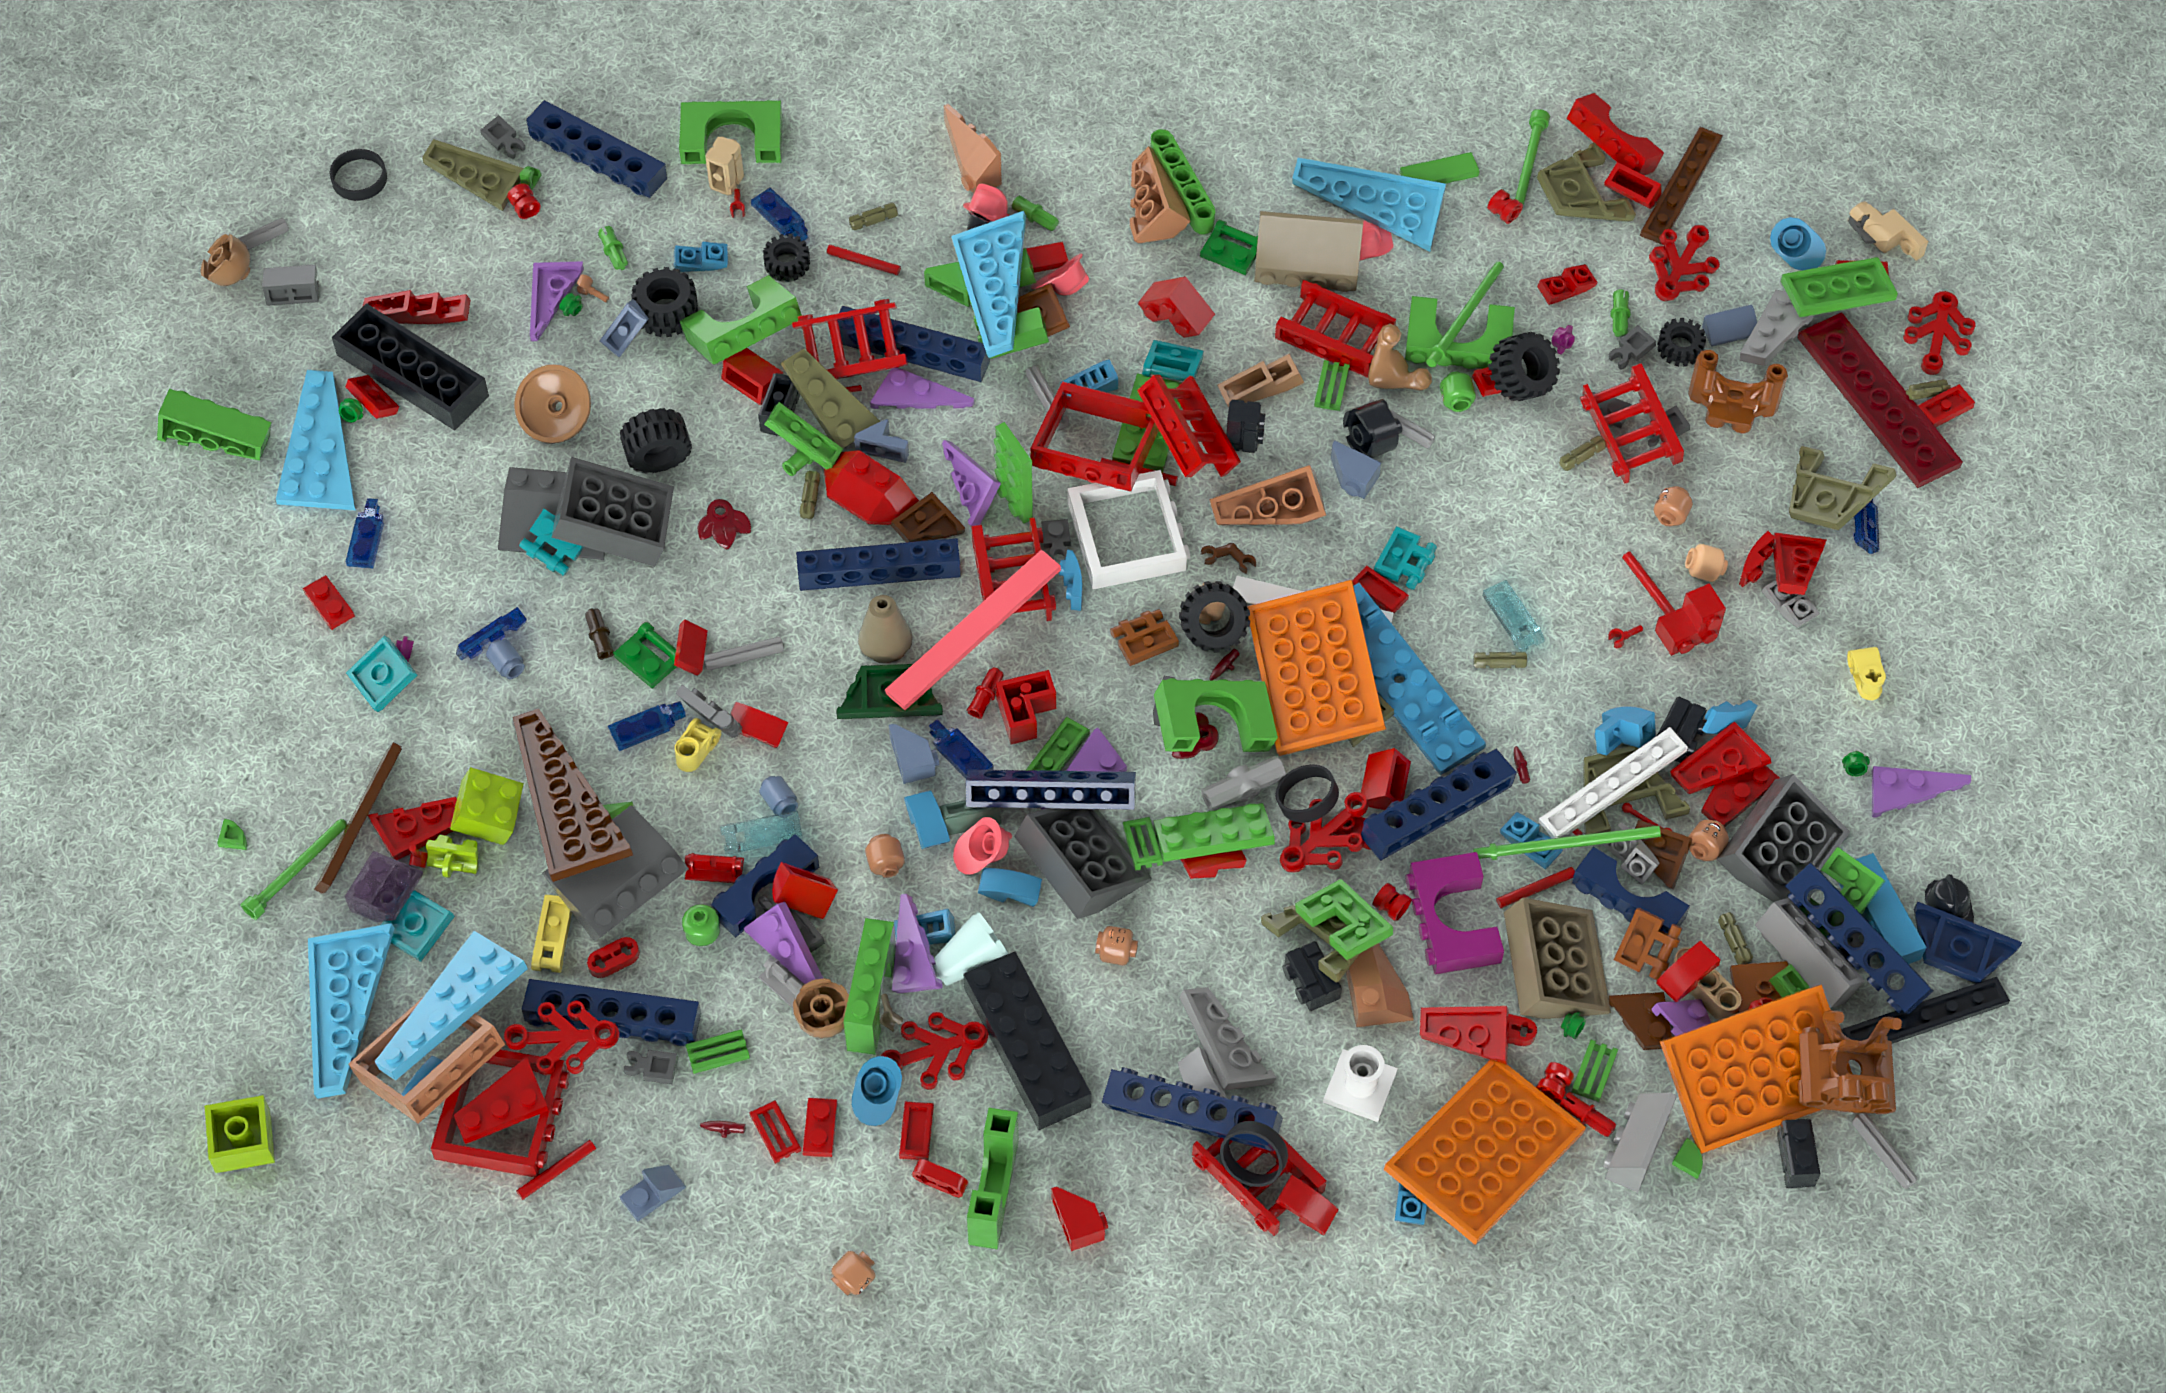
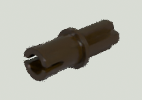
M590 608L585 613L590 630L588 634L589 639L594 643L598 659L610 658L614 655L609 639L610 630L605 627L600 610L598 608Z

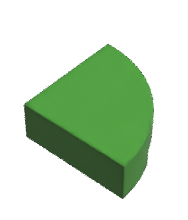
M531 166L525 167L519 174L521 184H527L533 190L542 176L541 171Z
M224 819L217 842L218 846L246 850L247 839L243 830L234 821Z
M1686 1138L1672 1165L1698 1179L1703 1166L1699 1148L1693 1141Z

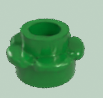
M573 293L567 294L559 305L563 315L569 316L571 314L576 316L583 307L581 303L582 297L580 295L576 296Z
M345 398L340 403L338 412L343 420L353 423L356 420L362 419L364 415V409L358 400Z
M1853 751L1842 759L1843 768H1845L1846 773L1850 776H1862L1868 770L1870 759L1868 756H1864L1862 752Z
M1575 1012L1573 1015L1568 1013L1561 1024V1029L1564 1030V1037L1570 1036L1573 1039H1577L1584 1029L1586 1019L1580 1016V1012Z

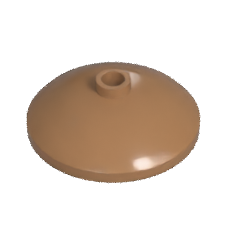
M551 364L536 368L522 380L517 389L514 402L516 418L521 428L530 437L544 443L567 441L582 430L589 418L591 396L588 386L578 373L568 367ZM561 402L562 408L557 411L556 404Z

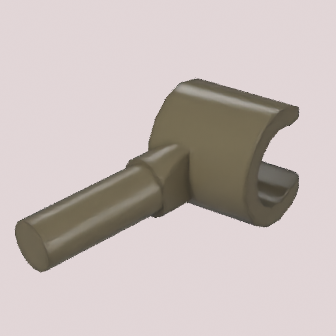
M882 994L881 1000L884 1013L881 1016L880 1024L894 1032V1025L896 1023L901 1025L903 1018L892 1011L888 995Z

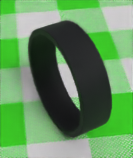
M353 149L342 153L333 161L329 171L335 192L339 196L352 201L367 200L376 196L382 191L387 182L384 161L377 153L367 149ZM354 160H369L382 168L380 178L373 185L365 189L349 190L335 182L338 170L343 165Z
M1309 764L1288 772L1280 780L1276 788L1275 797L1286 818L1294 822L1306 823L1322 818L1333 809L1339 797V788L1332 773L1327 768L1321 765ZM1313 777H1321L1331 781L1328 794L1318 804L1302 810H1293L1284 806L1287 792L1298 782Z
M1245 1121L1238 1123L1229 1131L1221 1144L1220 1157L1223 1166L1233 1178L1249 1186L1262 1187L1278 1179L1286 1166L1288 1151L1284 1140L1274 1129L1260 1122ZM1245 1133L1264 1139L1275 1150L1279 1160V1169L1270 1174H1256L1246 1170L1232 1156L1229 1147L1230 1138L1234 1135Z

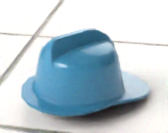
M1793 217L1782 219L1776 223L1771 231L1770 241L1771 246L1781 258L1796 270L1802 271L1821 266L1826 255L1825 243L1809 225L1801 219Z
M884 1056L870 1058L862 1065L855 1078L851 1105L858 1120L868 1126L884 1124L891 1118L901 1088L902 1074L899 1066L892 1059Z

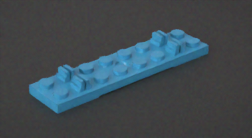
M1360 583L1354 585L1378 695L1394 709V717L1436 771L1442 775L1485 749L1486 742ZM1396 676H1402L1404 678V681L1402 683H1397L1394 681V678Z

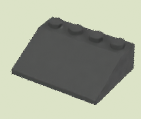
M571 457L555 516L552 538L655 567L665 547L674 486Z
M509 467L504 488L498 550L527 553L519 547V544L524 538L532 543L535 542L538 536L529 530L543 509L556 516L567 472ZM547 542L542 548L550 555H555L557 549ZM584 547L578 558L604 560L605 553Z
M1794 774L1773 781L1717 857V860L1735 879L1772 902L1789 898L1787 895L1790 891L1786 888V885L1809 863L1815 865L1822 872L1821 868L1835 849L1842 844L1850 831Z
M632 805L612 820L630 844L633 856L552 882L548 869L542 873L594 941L605 935L689 869L673 847Z
M1047 808L1029 813L1014 835L1077 919L1099 913L1152 880L1143 866H1141L1140 870H1135L1129 848L1098 809Z

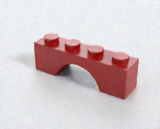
M1596 93L1575 100L1566 119L1616 162L1644 176L1656 170L1664 154L1659 147L1647 137L1633 136L1619 129L1609 116L1612 107Z

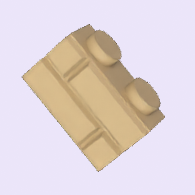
M721 136L717 137L713 143V148L711 147L705 155L709 187L712 190L729 196L733 194L737 184L744 177L741 147L737 141Z

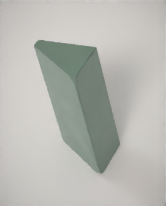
M966 800L940 806L948 835L966 832L984 817L993 818L999 825L1002 823L999 807H966Z

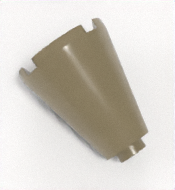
M887 595L876 596L870 601L858 635V644L862 653L878 663H891L900 660L912 645L910 627L894 599Z

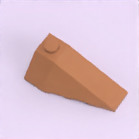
M949 104L944 105V121L962 176L961 182L967 191L971 190L974 194L977 186L982 183L993 187L1002 185L1001 153L984 133L978 135L975 132L976 127L972 123L966 125L963 116Z
M1148 146L1132 162L1131 187L1136 189V194L1130 203V207L1135 208V217L1130 218V228L1134 241L1137 243L1174 238L1191 222L1184 202L1154 150Z
M1310 465L1209 499L1217 525L1304 524L1326 516L1323 496L1315 471Z
M1378 943L1361 952L1346 971L1356 1027L1413 1021L1409 994L1380 944Z

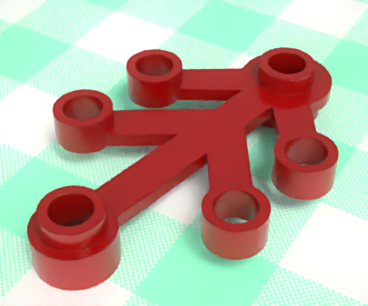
M1695 225L1690 229L1686 236L1688 244L1680 258L1674 243L1677 240L1676 232L1672 229L1664 230L1659 239L1661 244L1664 245L1665 250L1662 247H1655L1649 254V259L1654 264L1659 278L1655 284L1656 296L1662 301H1672L1679 296L1680 292L1704 291L1709 286L1710 281L1703 274L1697 275L1693 281H1678L1682 275L1713 274L1720 267L1719 260L1712 256L1708 257L1704 262L1688 264L1697 248L1704 246L1708 241V229L1703 225ZM1666 256H1668L1672 268L1670 275L1663 262Z
M1948 291L1936 293L1933 296L1932 303L1922 308L1918 306L1911 307L1907 315L1909 322L1919 324L1923 318L1937 313L1936 319L1918 328L1914 326L1907 327L1903 335L1906 343L1915 344L1918 342V339L1933 332L1929 354L1923 357L1921 363L1922 371L1928 375H1936L1942 369L1943 359L1940 356L1944 335L1954 346V350L1958 355L1965 356L1969 354L1972 346L1970 340L1961 338L1947 322L1949 315L1959 326V332L1965 336L1973 334L1976 326L1973 319L1965 318L1957 309V297Z
M1360 792L1350 793L1344 801L1345 809L1324 827H1322L1323 817L1310 823L1309 839L1302 845L1301 835L1306 831V824L1300 823L1302 825L1299 828H1293V825L1298 822L1289 820L1290 841L1289 846L1280 855L1282 868L1291 873L1303 870L1306 865H1327L1329 869L1337 870L1343 864L1341 854L1338 851L1332 850L1327 854L1311 852L1317 847H1347L1352 852L1360 851L1364 846V842L1359 833H1350L1349 835L1333 834L1351 818L1361 817L1367 812L1368 803L1365 795ZM1322 799L1312 800L1309 808L1318 804ZM1356 805H1360V806H1361V807L1358 808V809H1353V807L1356 806ZM1353 840H1359L1356 845L1350 844ZM1293 858L1299 859L1296 862H1290ZM1332 858H1338L1334 863L1329 862Z
M580 1001L571 1002L567 1007V1012L571 1020H580L588 1028L583 1030H577L556 1011L552 1003L544 1002L538 1007L540 1019L544 1022H551L560 1031L527 1032L524 1026L513 1024L506 1028L504 1039L506 1045L512 1050L523 1049L527 1044L558 1043L547 1055L538 1058L536 1066L538 1072L542 1075L552 1074L555 1070V1063L578 1042H588L577 1054H571L566 1059L567 1070L572 1074H579L583 1071L584 1062L599 1048L608 1049L613 1047L618 1042L620 1034L618 1027L613 1022L607 1020L598 1021L585 1010L583 1003ZM574 1008L581 1009L578 1014L571 1013ZM546 1009L552 1010L549 1015H543L542 1013ZM603 1033H609V1034H610V1036H609L608 1038H605V1039H601V1038H600V1036H601ZM515 1037H521V1038H522V1040L519 1041V1042H516V1043H513V1042H512V1040H513ZM573 1061L580 1062L577 1067L570 1066ZM544 1062L551 1063L548 1068L541 1067Z
M933 1012L928 1017L930 1029L934 1031L944 1029L956 1036L944 1038L918 1027L913 1021H907L901 1026L902 1037L906 1040L917 1039L929 1045L903 1054L897 1050L889 1049L884 1051L881 1056L895 1061L900 1070L903 1069V1066L933 1057L927 1071L923 1072L920 1076L921 1086L926 1090H932L938 1084L937 1076L950 1051L959 1047L961 1049L956 1060L948 1066V1076L956 1081L961 1080L965 1076V1065L973 1050L982 1048L988 1041V1031L983 1024L972 1021L962 1025L945 1018L940 1012ZM939 1018L942 1020V1023L935 1025L932 1023V1020ZM912 1027L915 1031L912 1034H907L905 1029ZM976 1033L979 1035V1038L971 1040L969 1035ZM958 1067L962 1071L959 1074H953L951 1070ZM926 1077H932L934 1078V1081L930 1084H927L924 1082V1079Z

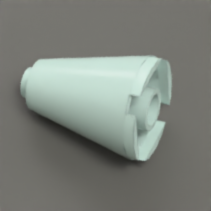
M977 912L969 918L934 957L936 964L933 965L936 977L941 979L947 986L962 980L964 973L1009 953L1001 941L998 940L983 916Z

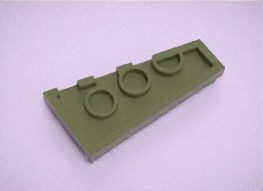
M435 139L432 140L422 156L423 164L501 211L504 210L509 202L507 198L508 192L521 182L519 174L524 169Z
M805 349L800 350L781 363L828 438L843 449L855 442L854 437L856 433L881 422Z

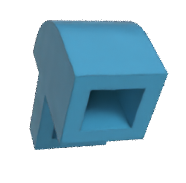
M1627 706L1613 708L1602 713V724L1595 729L1597 753L1608 755L1621 743L1641 748L1656 736L1655 712Z

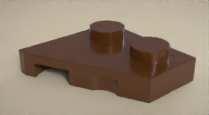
M933 492L891 522V527L905 542L936 540L960 535L965 532L963 524Z
M1638 820L1635 829L1655 825ZM1660 827L1661 837L1641 840L1659 862V865L1653 872L1668 888L1674 890L1691 846L1692 838Z
M1664 992L1609 996V1005L1615 1008L1623 1019V1024L1635 1035V1040L1643 1050L1662 1049L1660 1041L1672 1037L1669 1021L1661 1013L1656 1016L1652 1011V1008L1657 1003L1666 1002Z

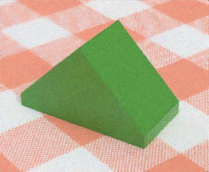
M959 262L926 268L924 271L926 287L967 307L970 306L969 294Z

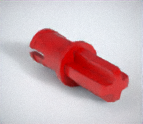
M993 667L989 669L981 685L976 687V694L966 710L970 716L982 719L990 701L996 698V682L1001 681L1004 677V673L998 668Z
M1571 1092L1565 1095L1567 1099H1562L1559 1106L1578 1118L1581 1124H1587L1605 1137H1609L1614 1132L1616 1123L1595 1110V1105L1589 1106Z

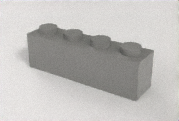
M1789 898L1773 902L1755 924L1762 937L1777 949L1784 961L1792 964L1810 987L1822 985L1830 1009L1846 1004L1865 982Z

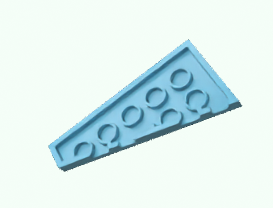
M1297 158L1292 184L1429 252L1431 251L1446 184Z
M1024 211L951 236L988 358L1013 350L1026 223Z
M307 370L276 495L278 505L356 510L341 416L338 412L339 405L333 372Z
M392 923L308 938L314 1095L317 1099L346 1094L352 1075V1069L348 1064L357 1057L395 929Z
M473 931L375 1060L379 1070L397 1080L528 969L524 960Z

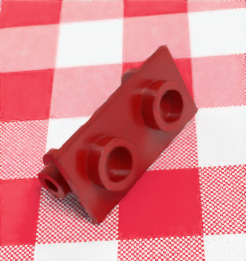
M688 854L685 856V864L689 868L685 872V880L734 883L743 873L744 858Z

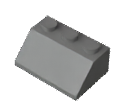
M1673 1093L1639 1094L1636 1103H1629L1624 1118L1628 1119L1625 1128L1619 1127L1614 1139V1143L1618 1144L1615 1153L1609 1151L1603 1166L1608 1169L1605 1177L1606 1180L1639 1192L1670 1117L1677 1095Z

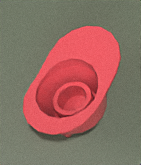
M983 183L977 186L971 202L963 204L965 209L977 213L991 222L1010 216L1007 214V199L1002 191Z
M1363 221L1360 260L1388 253L1394 247L1391 232L1375 224Z
M1083 254L1076 255L1062 267L1036 281L1030 288L1037 289L1051 283L1054 292L1059 295L1066 296L1076 293L1089 281V277L1079 261Z
M982 818L957 840L953 854L957 869L966 875H973L981 871L988 864L1001 860L1008 852L1009 840L1013 837L1012 834L1000 827L993 818Z

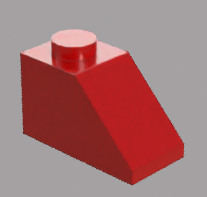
M1057 1186L1051 1188V1200L1071 1251L1105 1240V1230L1108 1229V1223L1104 1212L1098 1213L1094 1202Z

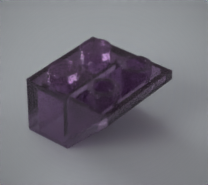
M373 851L344 896L349 910L374 922L395 920L423 876V871Z

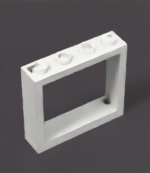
M1161 470L1139 474L1131 492L1099 483L1068 488V506L1092 590L1186 571L1187 559H1190V551L1188 545H1183L1182 538H1184L1182 524L1176 522V504L1169 499L1168 495L1171 494L1168 480H1163ZM1156 489L1174 553L1101 567L1083 504Z

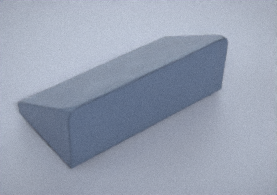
M632 299L625 305L600 339V342L618 357L624 353L648 320V317L635 300Z
M1747 305L1706 315L1702 328L1711 347L1749 338L1757 324L1755 310L1752 305Z

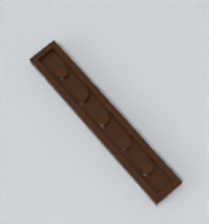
M1699 127L1642 228L1641 237L1661 244L1660 235L1666 229H1673L1718 148L1723 135Z
M393 742L385 751L314 890L325 893L331 887L402 750V746Z

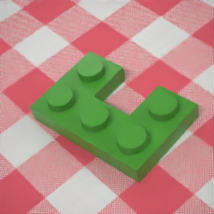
M1839 847L1835 849L1821 868L1824 873L1844 886L1840 891L1841 894L1861 914L1885 883L1883 878ZM1811 898V903L1813 906L1820 905L1818 902ZM1804 905L1799 907V909L1807 917V915L1810 912L1805 908ZM1835 912L1831 916L1830 922L1832 926L1838 927L1844 922V914L1842 912ZM1822 925L1818 930L1827 939L1830 933Z
M1342 879L1295 903L1296 912L1312 928L1335 915L1347 925L1329 936L1330 945L1346 960L1393 935V926Z

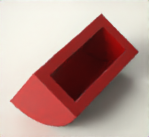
M1618 162L1604 182L1605 187L1649 209L1655 206L1662 195L1660 183Z
M745 348L723 360L721 379L757 404L762 405L773 374H783V371L750 349Z
M1395 748L1368 754L1361 793L1365 795L1368 807L1386 810L1391 803L1404 800L1411 761Z
M783 862L778 867L772 889L773 900L776 904L786 902L788 908L823 920L838 892V889L829 878Z

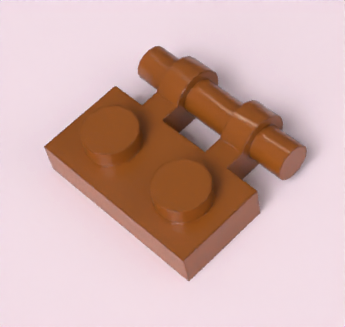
M1160 609L1152 612L1149 610L1140 614V617L1130 621L1125 619L1120 621L1118 626L1110 628L1113 638L1124 636V638L1118 640V646L1129 666L1179 647V640L1168 621L1156 623V621L1163 619ZM1144 626L1146 627V629H1143V630L1138 631V632H1136V633H1135V631H1134V630L1139 629V628H1141V627H1144Z
M1637 908L1614 960L1637 972H1641L1645 963L1653 966L1649 977L1658 980L1663 971H1666L1670 963L1668 960L1673 949L1677 948L1680 943L1679 936L1682 928L1672 924L1669 932L1665 933L1660 930L1665 921L1664 919L1641 908ZM1655 940L1663 943L1658 956L1650 954Z

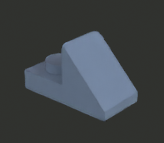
M888 419L856 433L854 437L855 451L860 450L867 455L904 463L907 462L909 456L908 440H903L897 436H888Z
M669 1165L642 1170L644 1179L619 1196L621 1202L637 1222L686 1188L685 1184Z

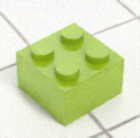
M470 767L461 780L450 830L505 845L514 831L524 783Z
M264 1095L204 1105L208 1159L215 1173L275 1163L271 1112Z

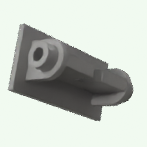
M769 958L764 964L766 970L759 976V979L793 1009L794 999L796 1000L801 987L805 984L783 966L778 959L773 960Z

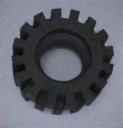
M780 234V239L778 240L774 236L771 238L772 243L768 241L766 248L763 249L766 272H769L772 278L776 276L778 281H781L782 277L785 278V282H790V277H793L794 281L798 280V274L803 277L805 271L809 270L810 264L809 248L806 246V242L804 240L801 241L799 236L793 239L792 234H788V238H784V234ZM786 253L796 256L790 262L777 260L780 255Z
M1676 318L1671 319V323L1667 321L1664 327L1661 328L1657 350L1661 352L1660 356L1662 359L1667 357V363L1670 364L1672 361H1675L1674 366L1678 367L1679 363H1683V367L1688 366L1689 362L1693 365L1696 363L1697 356L1701 351H1704L1706 344L1704 329L1700 330L1701 325L1698 323L1692 325L1693 320L1689 319L1688 323L1684 322L1685 318H1680L1679 322H1677ZM1674 338H1685L1691 342V346L1680 347L1674 344L1672 340Z

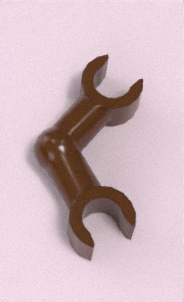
M1228 543L1217 548L1207 545L1201 549V555L1206 553L1213 555L1205 559L1206 565L1215 563L1217 558L1230 555L1239 563V569L1242 573L1247 574V568L1243 565L1245 562H1249L1256 567L1255 557L1249 554L1245 555L1235 543Z

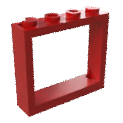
M1062 381L1030 447L1032 466L1131 492L1159 429L1153 418L1148 416L1150 413L1142 401ZM1066 408L1145 428V433L1129 468L1126 469L1048 449Z
M500 1049L486 1063L513 1068L527 1057L532 1071L538 1072L536 1062L541 1056ZM558 1060L555 1063V1070L551 1074L544 1098L549 1111L541 1113L539 1116L528 1157L451 1144L457 1127L454 1114L462 1109L471 1080L470 1076L445 1099L430 1148L434 1159L529 1177L538 1176L540 1168L547 1164L548 1152L545 1151L547 1142H552L554 1139L555 1125H553L555 1115L559 1116L562 1111L563 1099L560 1098L562 1089H567L569 1086L570 1072H567L565 1061ZM544 1062L541 1067L548 1068L551 1063Z

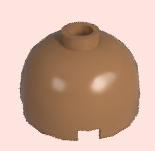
M224 234L209 248L208 253L211 256L208 262L203 259L201 265V275L204 278L220 286H230L240 280H244L249 275L250 253L241 240L232 234H229V236Z
M826 978L812 980L803 985L796 1000L794 999L793 1002L794 1016L800 1028L808 1035L820 1039L830 1038L841 1033L844 1029L843 1021L849 994L841 984L839 986L837 983H833L830 979Z

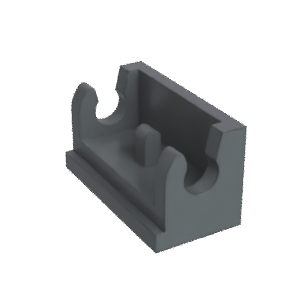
M316 265L264 268L262 288L266 305L318 302L319 280L316 281Z

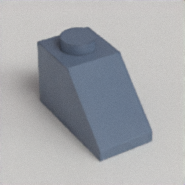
M1337 441L1332 443L1331 461L1341 488L1351 496H1359L1365 499L1380 476L1381 462Z
M890 724V741L903 784L936 776L935 766L939 765L936 749H930L927 739L896 724Z

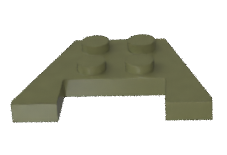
M1594 142L1583 151L1580 149L1574 152L1572 157L1566 160L1561 159L1539 171L1537 179L1556 215L1627 222L1634 221L1636 214L1627 198L1603 201L1586 168L1602 165L1606 159L1601 148Z
M1801 446L1799 451L1800 460L1796 468V483L1793 485L1789 507L1790 517L1840 530L1897 476L1895 468L1873 463L1863 482L1857 484L1817 474L1816 472L1825 458L1823 451Z
M1629 746L1613 750L1608 755L1597 754L1584 757L1583 787L1639 748ZM1658 772L1610 805L1614 806L1655 796L1665 820L1687 815L1690 812L1687 802L1682 801L1677 796L1674 787L1670 783H1666ZM1604 810L1584 823L1585 835L1611 831Z
M1294 905L1285 907L1282 913L1272 916L1270 912L1261 916V924L1278 938L1302 923L1329 945V936L1347 926L1335 915L1312 928L1296 912ZM1335 949L1318 961L1319 970L1337 983L1359 954L1346 960Z

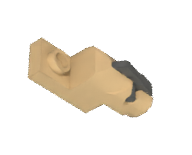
M1863 201L1850 211V217L1847 220L1866 244L1873 243L1883 253L1900 245L1903 252L1911 255L1916 261L1924 256L1928 240L1895 209L1883 215L1866 201Z

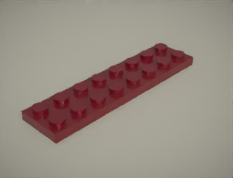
M1842 312L1799 332L1797 337L1917 488L1961 468L1963 463L1961 458L1914 400H1910L1909 395H1906L1905 389Z

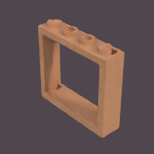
M422 998L348 1064L363 1085L417 1124L505 1045L495 1027L477 1014H474L462 1024L473 1034L403 1097L376 1077L382 1071L377 1067L375 1060Z

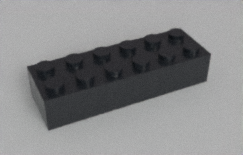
M367 303L332 336L338 357L454 431L489 397L486 381L483 376Z
M1016 951L964 973V989L981 1022L986 1027L988 1035L1037 1129L1042 1130L1091 1108V1092Z

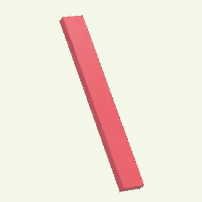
M1041 549L885 689L886 694L902 709L906 710L1058 574L1061 571V566Z

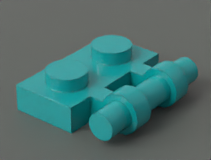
M543 509L529 530L538 536L537 539L532 543L524 538L520 542L519 547L527 552L526 555L530 558H537L546 564V568L550 571H556L564 576L569 570V567L562 563L565 556L576 561L584 547L552 538L555 515ZM546 542L557 549L554 556L542 549Z
M1396 526L1374 566V571L1396 582L1399 581L1403 574L1408 577L1406 587L1414 590L1417 584L1421 583L1424 579V571L1427 566L1432 564L1437 546L1431 542L1425 548L1419 546L1421 536ZM1412 556L1418 558L1416 566L1409 564Z

